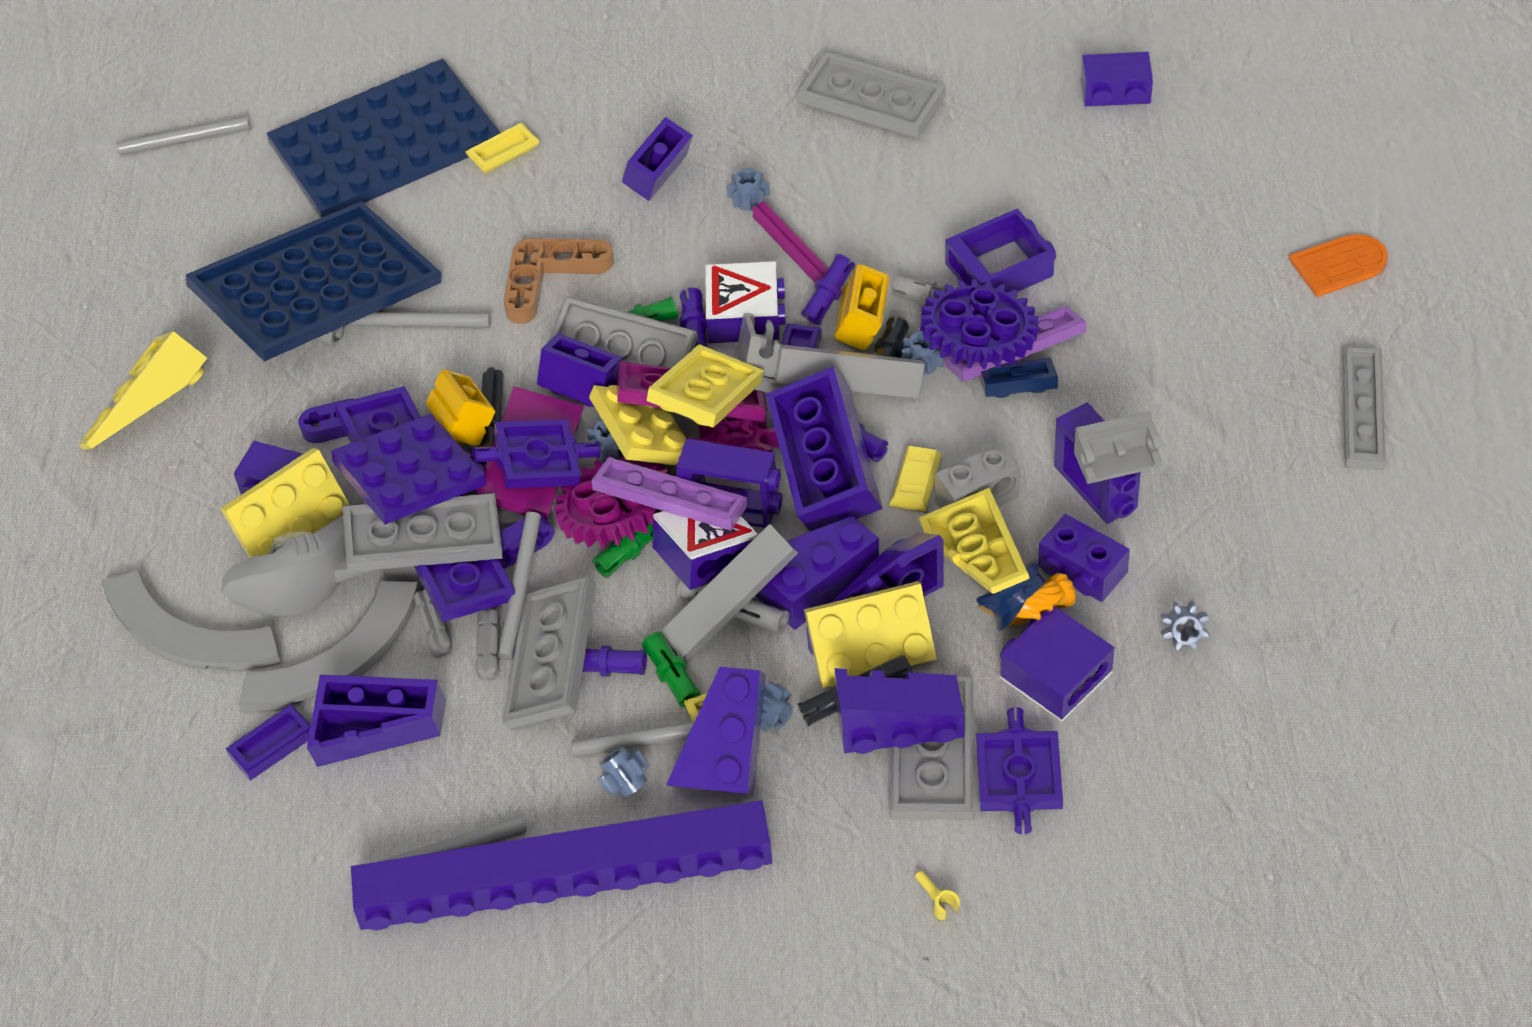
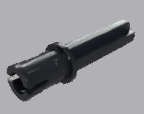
M494 367L488 368L487 372L483 373L482 393L496 412L489 426L484 427L486 433L478 447L493 446L495 441L493 433L494 424L502 420L504 373L502 370H496Z
M899 655L858 676L870 677L871 670L884 671L885 678L906 679L907 673L912 672V668L904 655ZM833 684L828 685V690L804 702L797 703L802 714L817 707L816 711L803 717L808 727L837 712L836 686L834 687Z

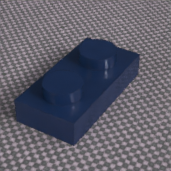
M1051 358L1014 362V364L1004 363L1001 364V368L995 366L981 371L980 375L985 397L1003 398L1016 393H1042L1048 389L1058 388V375Z

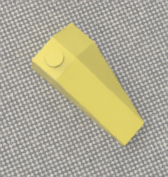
M174 331L155 337L129 371V374L134 377L133 380L131 378L128 379L112 396V401L116 403L112 409L108 406L101 412L78 446L83 450L92 449L187 386V384L193 386L205 371L201 366L207 357Z
M990 488L919 517L925 533L938 534L944 540V556L992 594L1030 579Z

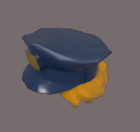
M1034 559L1024 565L1030 579L994 594L987 591L977 597L976 602L979 604V609L988 614L996 615L998 618L997 630L1001 632L1007 626L1025 624L1030 619L1040 620V614L1046 610L1051 612L1053 606L1069 608L1074 605L1076 591L1072 581L1069 580L1066 574L1056 573L1049 580H1044L1038 572L1037 560Z

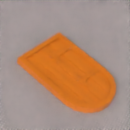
M1362 234L1343 236L1289 255V261L1316 297L1375 277L1382 273L1387 265L1388 252L1379 240Z

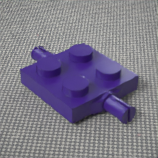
M568 419L495 422L493 430L495 447H473L475 463L496 461L502 471L505 489L578 485L581 477L578 459L600 458L601 454L599 442L578 443L571 434Z
M1014 707L1006 712L1008 729L997 733H976L980 811L1014 812V831L1022 834L1023 820L1024 834H1028L1032 831L1030 811L1063 809L1058 731L1037 732L1024 728L1023 709L1017 707V721H1015Z

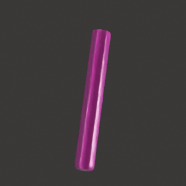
M761 202L758 205H754L752 217L814 283L820 278L823 279L829 267L768 203Z

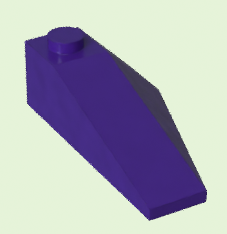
M916 533L907 539L896 541L891 547L885 549L832 602L916 581L921 584L924 597L944 587V540L938 534ZM807 627L808 650L813 655V649Z

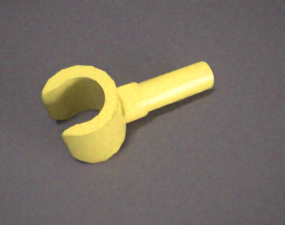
M919 871L915 875V878L934 901L933 914L938 920H945L947 915L940 906L941 903H949L953 910L958 912L960 899L955 892L951 890L941 891L924 871Z

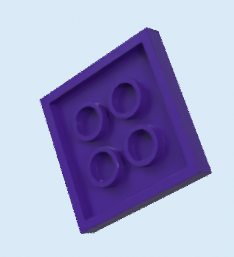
M432 414L418 417L412 421L331 450L334 465L384 525L486 486L485 473Z

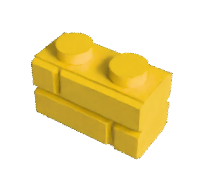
M857 264L851 274V278L848 279L842 291L834 334L836 340L861 350H867L873 337L882 326L890 279L888 274L863 264Z
M447 369L441 370L434 384L436 389L431 390L425 404L435 419L460 446H464V444L480 445L486 433L484 427L489 426L496 411L470 376Z

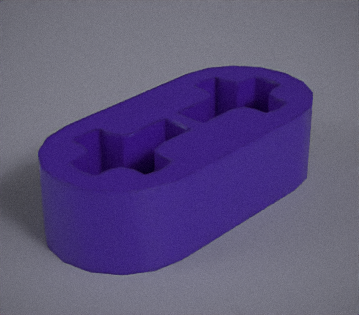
M354 398L305 410L298 419L304 440L315 444L347 437L336 416V404L354 400ZM319 423L320 426L313 428V424Z
M540 514L541 519L534 553L545 547L554 536V528L542 514ZM525 518L500 531L502 558L498 560L503 569L510 567L517 561Z

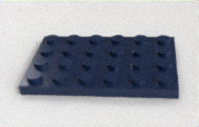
M442 58L283 125L266 134L270 145L320 218L360 201L363 203L469 158L466 154L467 150L500 134V131Z
M360 201L185 274L186 286L265 362L440 284L441 271L367 205Z

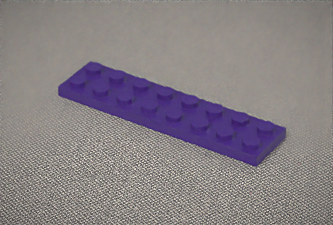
M405 386L336 404V416L350 443L421 417ZM498 559L414 566L442 622L508 603L510 597L515 594V590Z

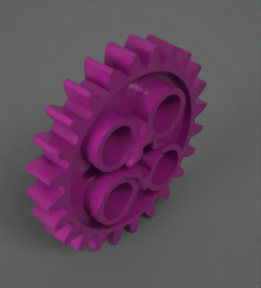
M624 455L620 459V461L670 475L668 469H665L663 464L626 460ZM599 460L594 462L595 468L591 470L586 467L581 468L583 475H581L578 485L561 486L563 494L555 497L557 505L554 506L555 517L561 531H564L567 539L573 537L575 544L585 541L586 546L589 548L596 541H599L601 548H604L610 540H614L616 546H619L622 538L626 536L629 540L634 541L636 532L649 533L647 525L653 524V514L663 512L656 508L592 490V479L603 465Z

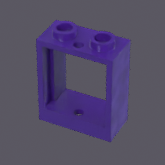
M1018 208L945 239V264L956 278L964 282L966 286H971L973 279H976L979 286H984L989 280L991 281L992 288H997L1004 284V292L1008 293L1013 290L1021 291L1054 276V260H1056L1054 246L1050 241L1044 240L1038 233L1034 222L1031 219H1026ZM1014 241L1029 258L991 275L977 257Z
M1086 402L1056 418L1054 467L1106 524H1109L1118 518L1129 516L1138 508L1141 472L1087 484L1074 454L1075 429L1105 420Z
M686 438L676 466L677 477L747 497V507L741 517L750 526L766 528L771 524L773 515L780 514L783 494L777 491L781 479V470L776 469L775 454L773 452ZM705 476L760 484V491L707 483Z

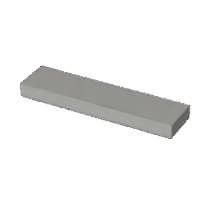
M780 344L775 373L776 383L791 384L834 366L852 392L919 399L925 363L922 360Z
M1344 347L1345 467L1384 470L1385 433L1382 349Z
M769 524L660 632L664 634V638L675 652L688 662L798 552L773 525Z

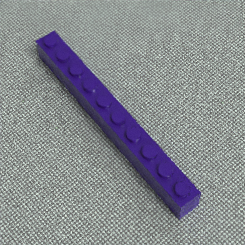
M763 800L353 865L350 866L353 910L360 930H383L390 925L408 922L420 924L428 922L433 918L451 915L464 917L476 911L489 909L507 910L515 905L532 902L544 904L550 903L557 898L576 895L588 897L601 891L613 889L631 890L639 885L656 882L668 884L674 883L681 878L700 875L712 877L721 872L737 869L755 870L763 865L772 864V854Z

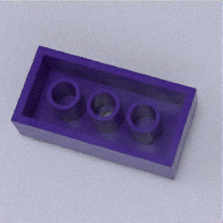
M834 366L766 394L796 513L810 532L851 516L859 519L883 509L849 387Z

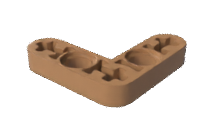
M529 238L519 241L513 248L504 296V307L508 320L513 323L523 324L535 318L544 273L601 274L609 271L614 264L612 246L605 240ZM563 252L572 254L566 260L555 258V256ZM528 254H531V264H527L525 262V259L528 257ZM522 277L534 279L531 283L525 285L516 283ZM520 298H524L525 303L519 308Z

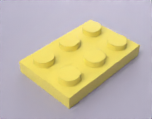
M699 344L649 387L647 401L659 405L665 411L676 412L693 419L699 425L715 427L762 383L764 370Z
M610 385L609 387L593 386L589 398L626 460L677 466L686 437L670 412L658 407L617 402L616 385Z
M312 448L222 507L221 511L247 556L251 558L253 556L269 554L273 539L284 533L292 531L316 533L342 516V506H350L320 451Z
M918 581L804 609L818 677L823 688L828 687L830 684L835 685L834 668L847 669L848 676H858L899 655H904L911 666L937 659L923 591Z

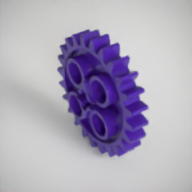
M973 279L971 286H966L964 282L959 280L957 288L945 284L944 292L934 290L933 298H926V304L922 306L920 331L924 332L923 340L930 341V350L941 349V358L952 355L953 364L966 360L967 368H971L974 362H978L982 369H986L987 363L992 362L997 368H1001L1002 360L1014 364L1015 356L1024 358L1026 350L1033 349V343L1037 339L1038 316L1034 315L1035 307L1027 306L1028 298L1026 297L1017 299V290L1008 293L1004 292V284L997 288H992L991 281L988 280L984 286H979L976 279Z

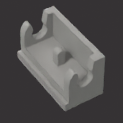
M744 313L737 347L740 361L763 369V376L775 377L780 344L776 340L772 345L773 324L771 320H767L765 324L766 331L762 335L756 334L754 330V314Z
M1150 411L1081 426L1075 429L1074 454L1087 484L1162 466V459L1157 447L1162 446V442Z

